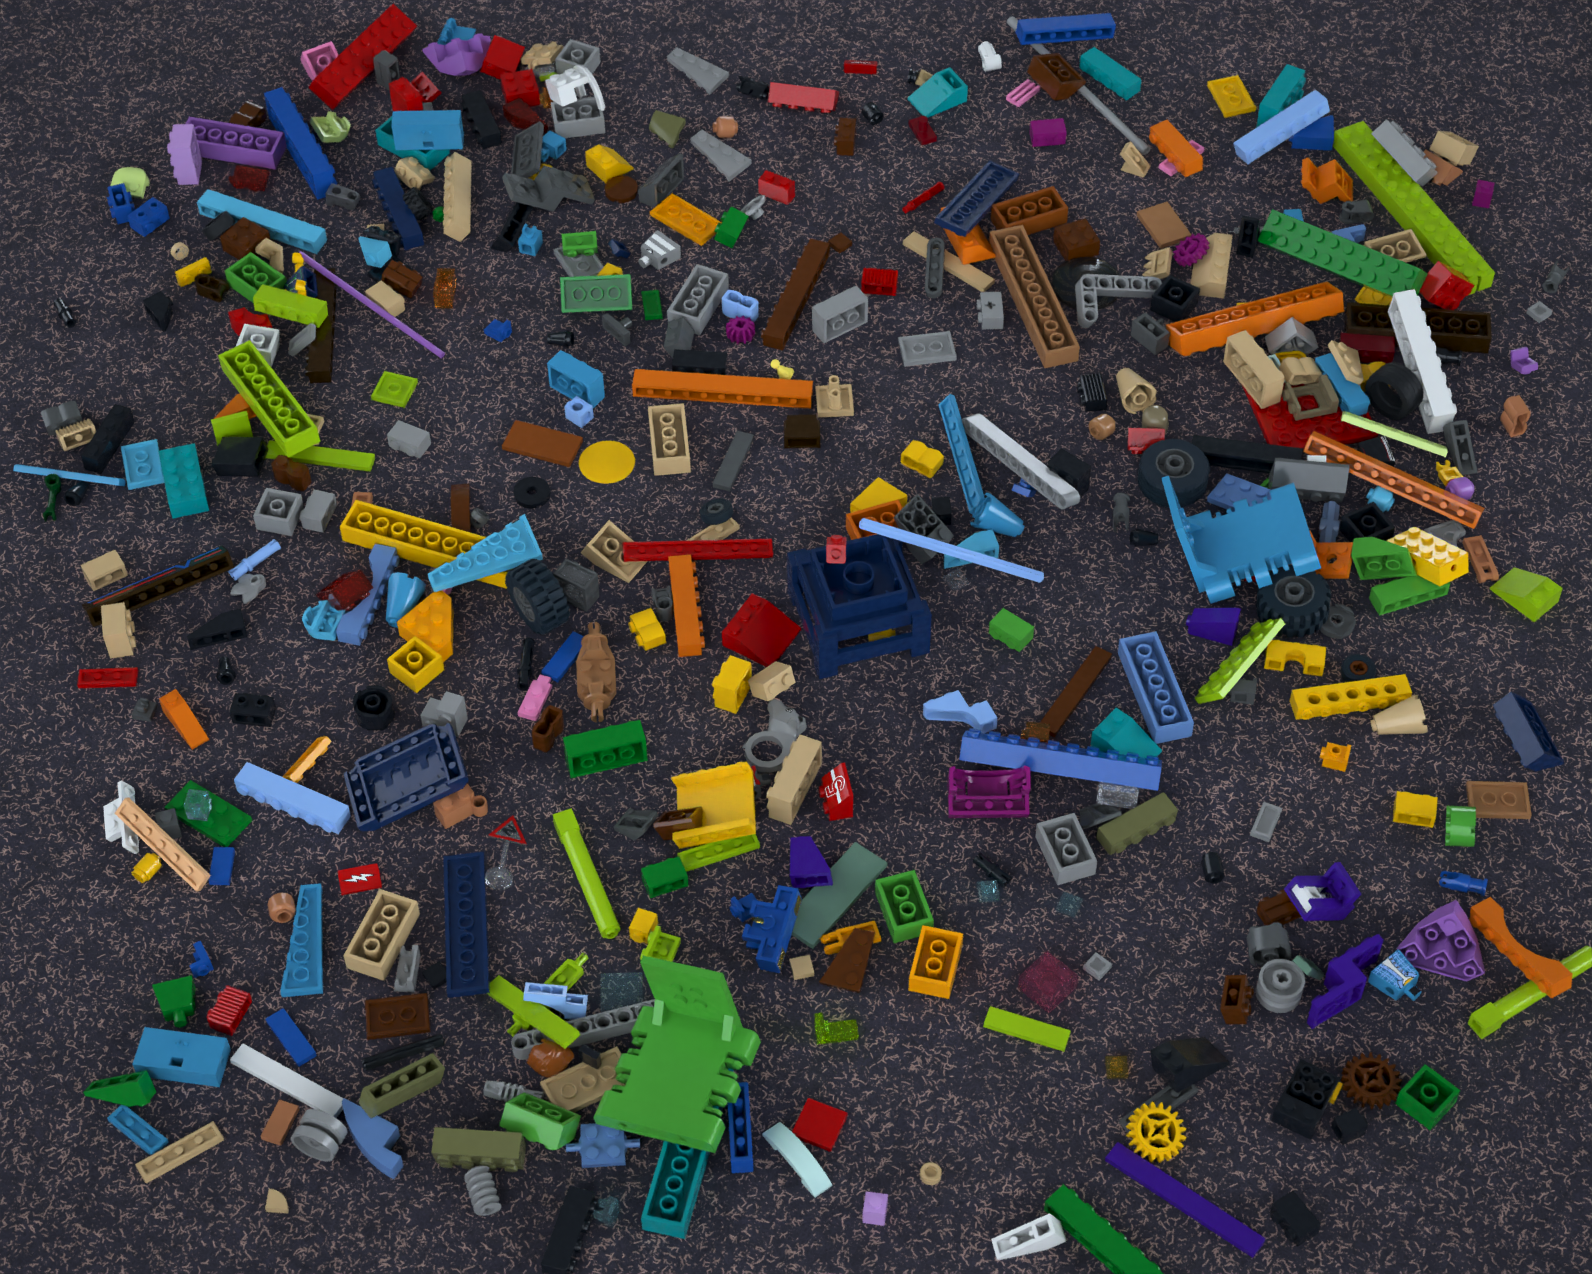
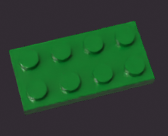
M192 780L164 807L165 810L175 808L180 821L223 847H228L252 822L251 816Z

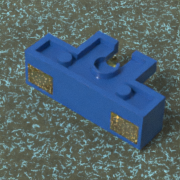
M778 885L773 903L757 900L752 902L749 914L752 916L753 924L752 926L745 924L742 939L747 941V948L758 950L756 961L760 970L776 973L781 971L802 902L797 888Z

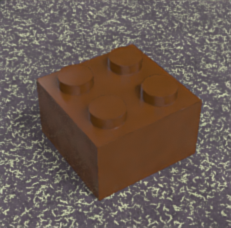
M242 217L220 236L223 251L239 260L250 252L259 257L260 254L256 253L255 247L265 238L271 240L268 230L245 217Z
M1086 218L1054 227L1053 242L1065 261H1068L1067 264H1071L1081 257L1099 255L1100 239Z

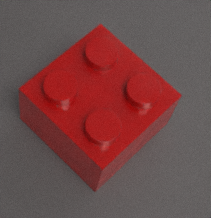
M532 69L500 75L501 88L508 111L540 105L539 89Z

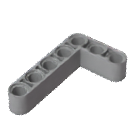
M1083 275L1075 285L1078 324L1083 328H1089L1097 320V296L1152 298L1154 292L1162 284L1161 280L1157 277Z

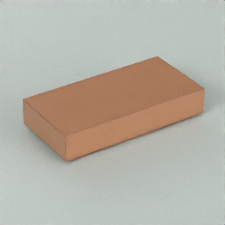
M279 1100L261 1134V1139L281 1146L300 1110L299 1106Z

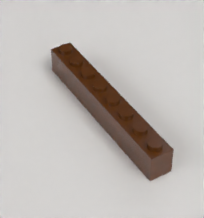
M810 238L808 244L804 245L802 256L798 257L797 266L792 269L791 278L786 281L785 290L780 293L779 302L774 305L773 314L768 317L767 326L761 332L763 346L784 350L830 256V243Z

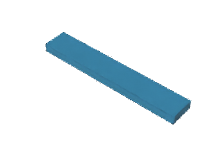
M15 464L13 470L44 476L56 474L59 478L124 487L126 483L125 479L19 464Z

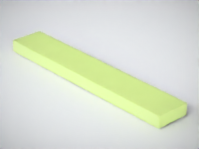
M1343 411L1341 415V420L1444 457L1448 453L1447 447L1347 411Z

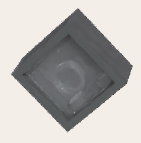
M565 559L553 573V576L558 580L560 587L564 591L567 603L588 612L600 597L598 574L595 571L587 569L575 561L572 562Z

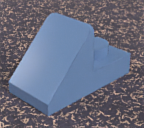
M1362 224L1331 231V233L1358 243L1364 241L1366 228Z

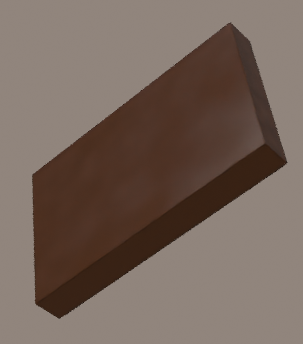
M428 993L365 1000L367 1040L431 1032Z

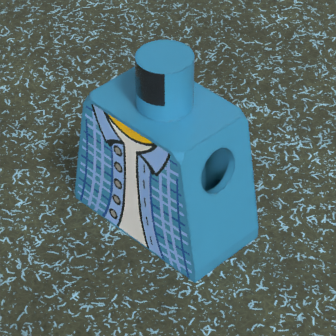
M1399 949L1370 973L1368 982L1394 1000H1398L1406 994L1414 1001L1422 993L1415 986L1419 973Z

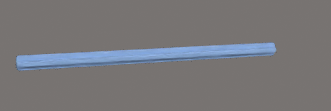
M862 518L859 522V528L1038 583L1044 580V573L1038 570L866 518Z

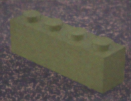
M1163 792L1100 826L1096 839L1109 855L1121 853L1128 845L1132 843L1137 844L1146 835H1153L1164 825L1170 826L1176 820L1178 809Z
M432 1053L364 1087L359 1104L370 1119L440 1084L445 1067Z

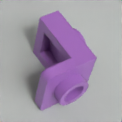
M1527 347L1511 350L1512 368L1521 374H1529L1531 371L1538 370V363L1529 358Z

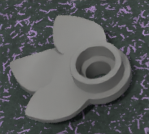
M244 574L238 578L239 583L232 587L230 594L232 596L242 595L243 603L246 604L255 599L258 593L266 587V579L262 574Z

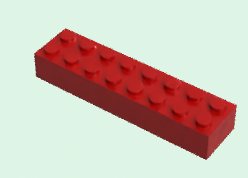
M392 4L317 75L308 88L329 108L334 110L375 70L373 58L384 50L391 55L411 36L417 25L395 4Z

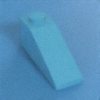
M993 529L974 533L957 545L995 558L999 556V544ZM944 554V569L972 563Z

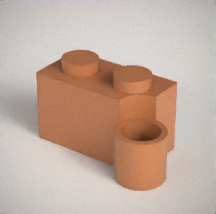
M468 784L463 789L433 803L435 815L445 829L473 814L477 817H482L488 812L486 798L481 795L474 796V791Z

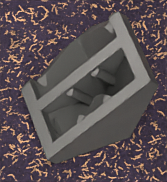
M1103 800L1080 809L1079 823L1082 829L1093 828L1110 822L1121 816L1122 813L1119 809Z
M629 808L613 828L615 831L635 841L647 831L659 815L653 810H634Z

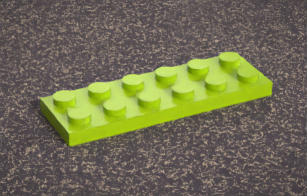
M1279 618L1275 620L1269 619L1263 623H1255L1250 628L1251 631L1240 640L1241 643L1238 647H1235L1230 652L1228 659L1219 665L1220 668L1217 672H1214L1209 677L1210 680L1207 684L1198 690L1199 693L1194 698L1197 703L1202 704L1223 699L1285 625L1284 621Z

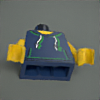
M293 253L292 263H297L295 264V273L284 284V290L312 298L317 297L316 274L304 267L301 253Z

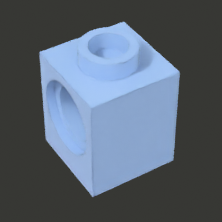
M578 396L568 401L564 406L566 418L581 428L594 418L593 406Z

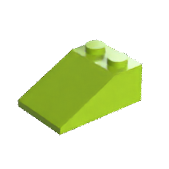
M1515 567L1490 587L1492 592L1533 622L1559 602L1563 589L1548 577Z

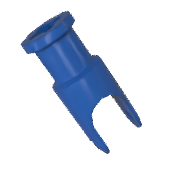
M1442 871L1440 873V886L1464 893L1468 891L1479 893L1484 897L1488 879H1476L1470 875L1457 872Z

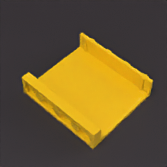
M737 762L728 766H718L708 770L702 769L697 772L682 773L671 777V780L677 787V810L702 806L703 810L702 827L673 833V841L679 849L756 834L754 774L748 762Z

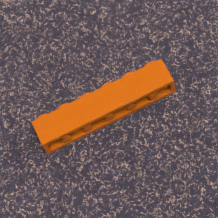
M691 554L668 556L679 657L702 655L701 648H705L704 636H700V633L703 632V623L698 621V618L701 617V606H697V603L700 602L699 591H695V588H698L697 576L693 577V573H696V563L692 562Z

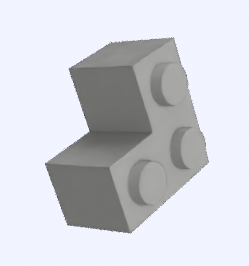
M1293 317L1265 336L1269 353L1272 355L1295 350L1301 351L1307 356L1318 348L1314 332Z
M446 691L441 700L430 697L420 715L422 726L425 727L429 724L446 726V723H450L454 729L455 736L458 737L468 720L464 696Z

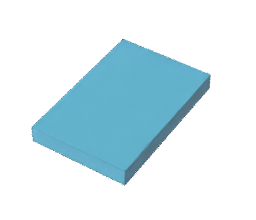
M157 439L121 446L129 490L164 483Z

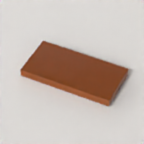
M515 420L502 444V450L570 467L583 443V437Z

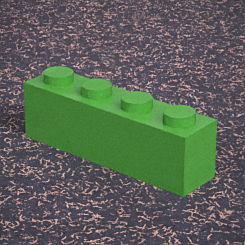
M1418 575L1394 579L1385 584L1375 585L1371 588L1369 600L1380 616L1448 594L1451 583L1448 582L1438 586Z

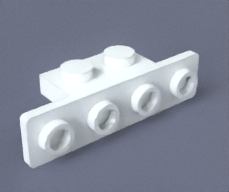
M121 780L118 782L119 798L104 806L106 840L113 842L122 837L123 848L137 854L139 852L138 835L115 814L124 798L129 797L135 803L134 788Z

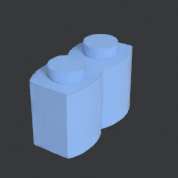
M727 290L722 297V313L730 318H735L736 316L741 318L744 315L745 319L750 317L751 321L755 322L759 317L758 301L752 297L743 296L737 291Z

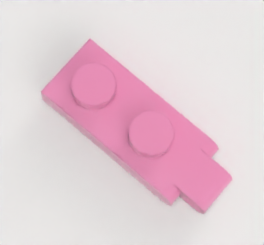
M539 675L537 680L533 679L518 710L519 717L537 721L552 689V684H550L551 677Z

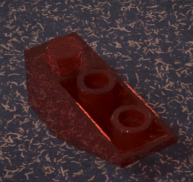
M520 97L503 105L504 118L513 127L525 130L541 121L544 124L543 135L547 133V123L544 120L542 121L535 111L533 112L529 105Z

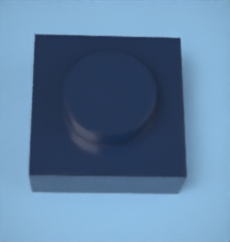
M611 239L608 243L612 249L611 252L616 257L621 256L627 259L631 255L624 243Z

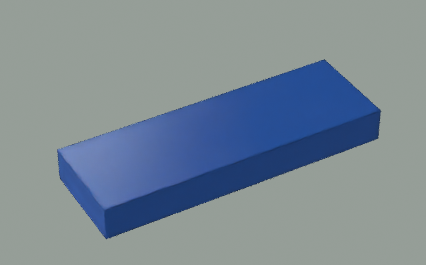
M573 631L541 671L542 675L551 677V680L558 683L577 660L582 647L581 640L584 636Z
M284 1008L265 1019L298 1067L317 1056L315 1050Z

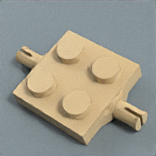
M555 41L548 45L535 44L521 58L522 65L528 64V68L532 70L538 65L552 64L564 47L563 45H557Z

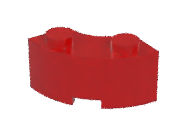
M245 307L228 312L231 327L239 336L244 324L272 328L267 314H253Z

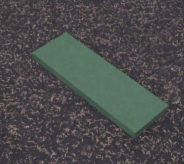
M854 842L830 869L833 885L813 887L802 899L792 936L814 949L821 941L820 938L831 930L887 867V862Z

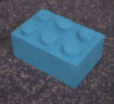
M562 350L547 362L549 385L551 388L571 399L578 396L592 405L593 408L605 398L603 373L598 369L590 367L585 362L574 358L571 354H567Z

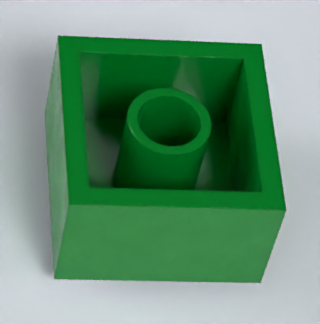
M1425 1064L1401 1089L1395 1104L1431 1131L1456 1103L1460 1090Z

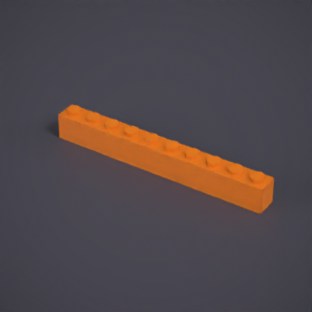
M635 369L632 390L633 397L811 409L813 381Z
M1315 431L1309 436L1303 452L1309 455H1326L1327 463L1350 465L1349 473L1473 529L1478 524L1485 509Z

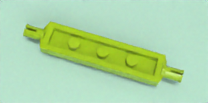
M581 953L575 961L567 959L544 984L568 986V991L584 974L581 966L589 959L588 956ZM543 1005L548 1010L551 1009V1007ZM514 1014L512 1018L515 1023L507 1032L514 1037L521 1028L530 1031L533 1026Z

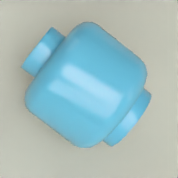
M1377 486L1375 489L1371 488L1366 496L1369 499L1367 504L1374 502L1382 512H1385V510L1388 512L1395 501L1393 492Z

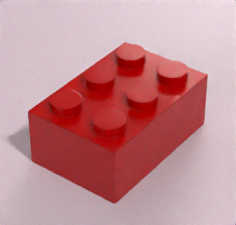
M1438 261L1427 273L1428 275L1419 293L1429 302L1445 310H1455L1464 297L1471 293L1475 285L1461 272Z

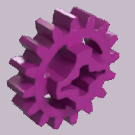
M1197 233L1196 236L1194 234L1191 237L1186 236L1185 240H1181V244L1176 246L1177 250L1173 251L1175 254L1173 258L1179 266L1185 267L1187 264L1188 266H1191L1192 263L1196 264L1198 259L1202 260V256L1207 254L1206 250L1210 248L1208 246L1210 243L1200 233Z

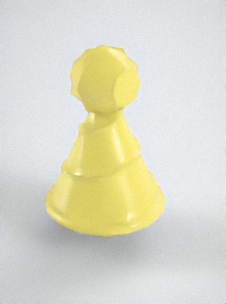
M777 359L772 360L771 367L777 369L779 379H791L794 370L780 365Z

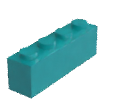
M1093 47L1080 56L1079 68L1104 84L1105 87L1114 91L1118 96L1128 100L1140 92L1142 79L1097 48Z

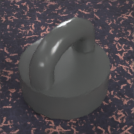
M474 508L470 515V523L475 528H482L490 519L488 514L480 508Z

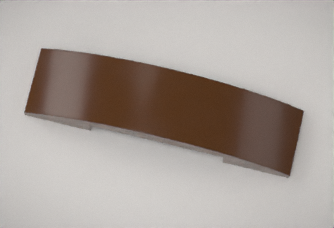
M470 483L451 485V526L471 533Z

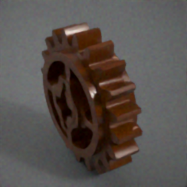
M1370 1052L1368 1058H1366L1361 1053L1359 1059L1353 1056L1352 1061H1347L1346 1068H1343L1341 1082L1344 1084L1342 1090H1349L1346 1097L1354 1096V1104L1361 1101V1108L1369 1104L1370 1109L1373 1110L1374 1104H1376L1379 1109H1382L1383 1103L1390 1106L1391 1100L1395 1101L1397 1094L1400 1092L1402 1079H1399L1400 1071H1394L1395 1064L1388 1065L1389 1058L1382 1061L1381 1054L1377 1058H1373V1054ZM1382 1075L1385 1077L1388 1085L1384 1083ZM1355 1076L1359 1078L1358 1081L1361 1087L1356 1083Z

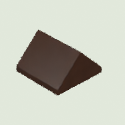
M702 806L663 812L653 823V826L663 840H672L674 832L702 827Z

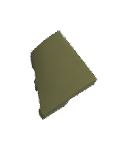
M655 110L650 121L649 130L653 134H657L660 140H665L670 148H673L679 140V133L685 126L686 119Z

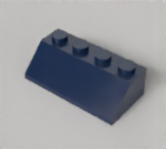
M1510 692L1493 704L1496 711L1495 716L1502 722L1504 726L1503 731L1512 740L1513 743L1511 745L1521 757L1520 762L1526 769L1539 771L1565 763L1531 701Z

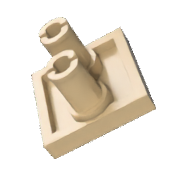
M832 375L829 377V385L816 386L818 418L854 416L851 384L839 385V377Z

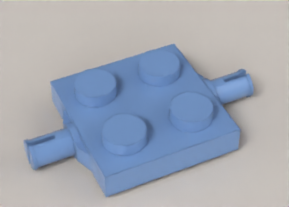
M596 1123L580 1124L581 1136L579 1143H567L566 1153L579 1151L582 1158V1168L626 1165L625 1155L627 1148H640V1138L627 1139L624 1131Z

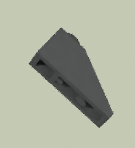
M1467 420L1449 422L1443 427V431L1454 465L1462 476L1477 474Z

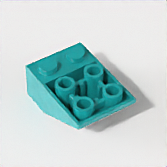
M949 67L935 73L911 94L908 100L922 116L929 118L966 102L968 86Z

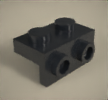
M370 226L363 230V234L367 235V238L388 242L392 255L394 254L396 257L399 255L400 235L395 234L393 231L381 230L378 226Z

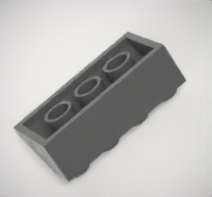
M1275 458L1268 476V489L1272 490L1294 483L1299 500L1305 499L1314 502L1335 501L1336 503H1342L1346 494L1350 465Z

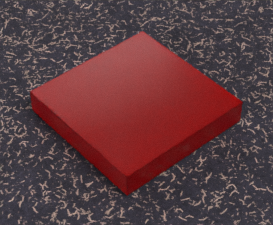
M808 1098L792 1133L803 1142L831 1152L848 1117V1113Z

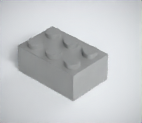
M595 97L579 98L577 101L565 106H561L556 102H550L556 134L564 138L605 133L603 111L598 109Z
M857 286L846 289L844 292L812 307V331L823 343L868 322V298Z
M1075 813L1037 823L1035 837L1057 885L1096 874V857Z

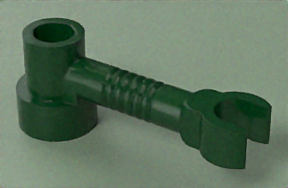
M49 474L44 479L46 487L49 489L48 505L43 513L45 522L48 516H52L53 521L56 520V497L61 492V481L58 475Z

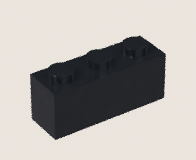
M674 349L672 372L727 374V352Z

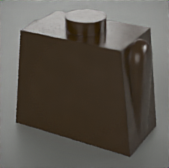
M816 414L787 415V420L784 421V448H820V421L817 419Z

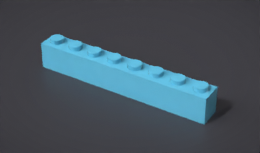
M207 189L197 201L201 215L214 219L224 211H227L235 220V223L242 217H245L268 230L271 239L315 254L327 242L326 232L322 227Z

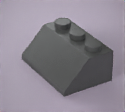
M680 153L667 159L658 167L653 175L649 176L648 180L638 189L639 202L655 208L684 180L683 154Z

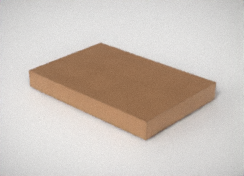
M1168 202L1137 211V217L1160 249L1180 243L1181 240H1185L1186 236L1191 237V233Z
M1466 782L1468 806L1476 807V818L1531 819L1532 814L1527 782Z

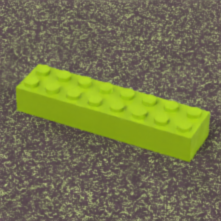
M250 340L218 355L223 372L288 458L321 442L316 425Z

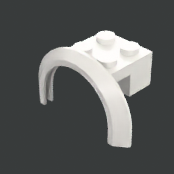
M575 65L573 68L565 70V73L552 75L550 79L545 80L550 99L561 106L577 101L575 90L578 97L587 96L584 84L589 83L598 109L601 111L605 109L604 100L594 76L583 66Z

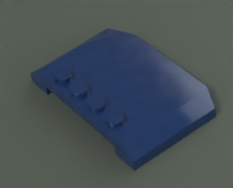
M446 723V726L429 724L360 757L355 762L356 766L349 773L346 771L343 774L357 827L360 831H375L463 789L469 781L454 729L450 723Z

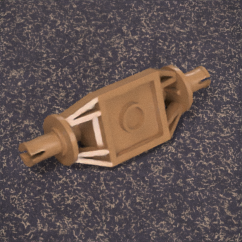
M593 622L588 624L589 634L585 635L581 640L582 647L576 660L577 694L584 707L591 710V720L597 723V716L599 717V722L604 720L603 710L610 706L611 700L616 695L615 658L608 646L607 637L600 634L599 623L595 622V629H593Z

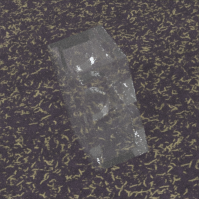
M1099 782L1096 803L1133 809L1137 807L1139 788Z

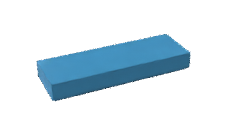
M120 1105L107 1118L112 1125L150 1156L160 1151L169 1143L167 1138L127 1106Z

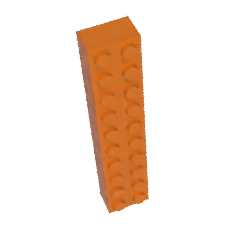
M1326 281L1166 324V330L1170 332L1168 345L1179 354L1189 356L1197 351L1203 352L1212 347H1222L1226 344L1227 337L1244 330L1253 338L1260 334H1269L1291 317L1305 324L1311 320H1321L1326 316H1336L1338 313L1344 312L1343 292Z

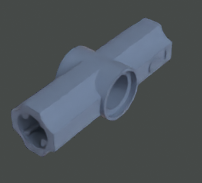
M1335 501L1324 503L1318 532L1320 534L1319 542H1336L1340 520H1338L1340 505Z

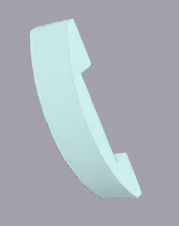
M779 1122L762 1133L775 1151L778 1150L801 1177V1182L814 1198L832 1186L829 1178L813 1155L785 1125Z

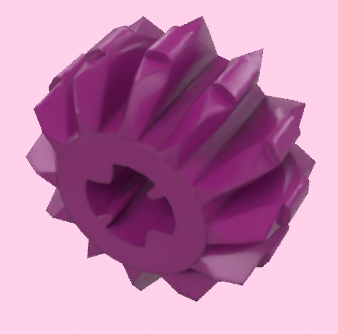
M744 315L741 318L738 316L735 319L730 318L729 323L726 325V336L731 340V343L736 341L737 344L740 342L746 344V340L751 342L752 337H755V324L751 321L750 317L745 319Z

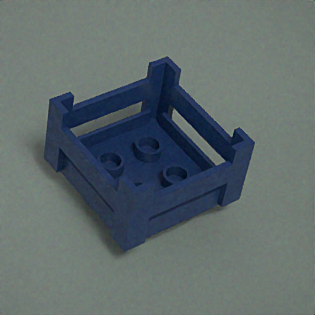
M879 534L849 540L846 545V563L844 564L827 563L826 546L810 550L800 549L787 552L788 595L792 606L796 605L814 654V666L819 679L838 675V666L907 649H910L911 657L930 653L932 614L927 601H921L902 554V541ZM802 593L805 594L810 611L816 624L815 626H813V623L811 621ZM911 624V632L838 649V641Z

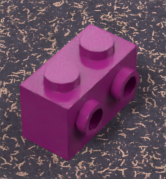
M1063 118L1030 121L1029 134L1032 147L1066 144L1067 132Z

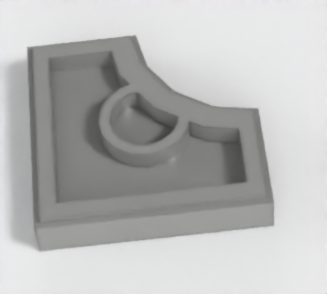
M1455 520L1424 529L1425 532L1458 547L1457 541L1459 538L1466 534L1460 522Z

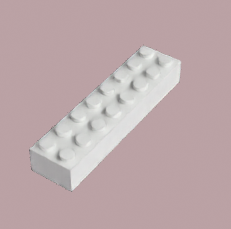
M1415 289L1396 292L1393 294L1388 314L1405 366L1416 375L1423 388L1424 395L1419 409L1428 434L1443 432V427L1449 422H1453L1457 408L1452 403L1451 390L1447 388L1446 375L1441 370V360L1436 355V345L1431 340V330L1426 325V315L1420 307V297L1417 296Z

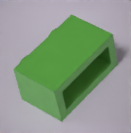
M1003 608L990 621L989 634L994 639L1004 642L1009 648L1020 652L1033 639L1034 626Z

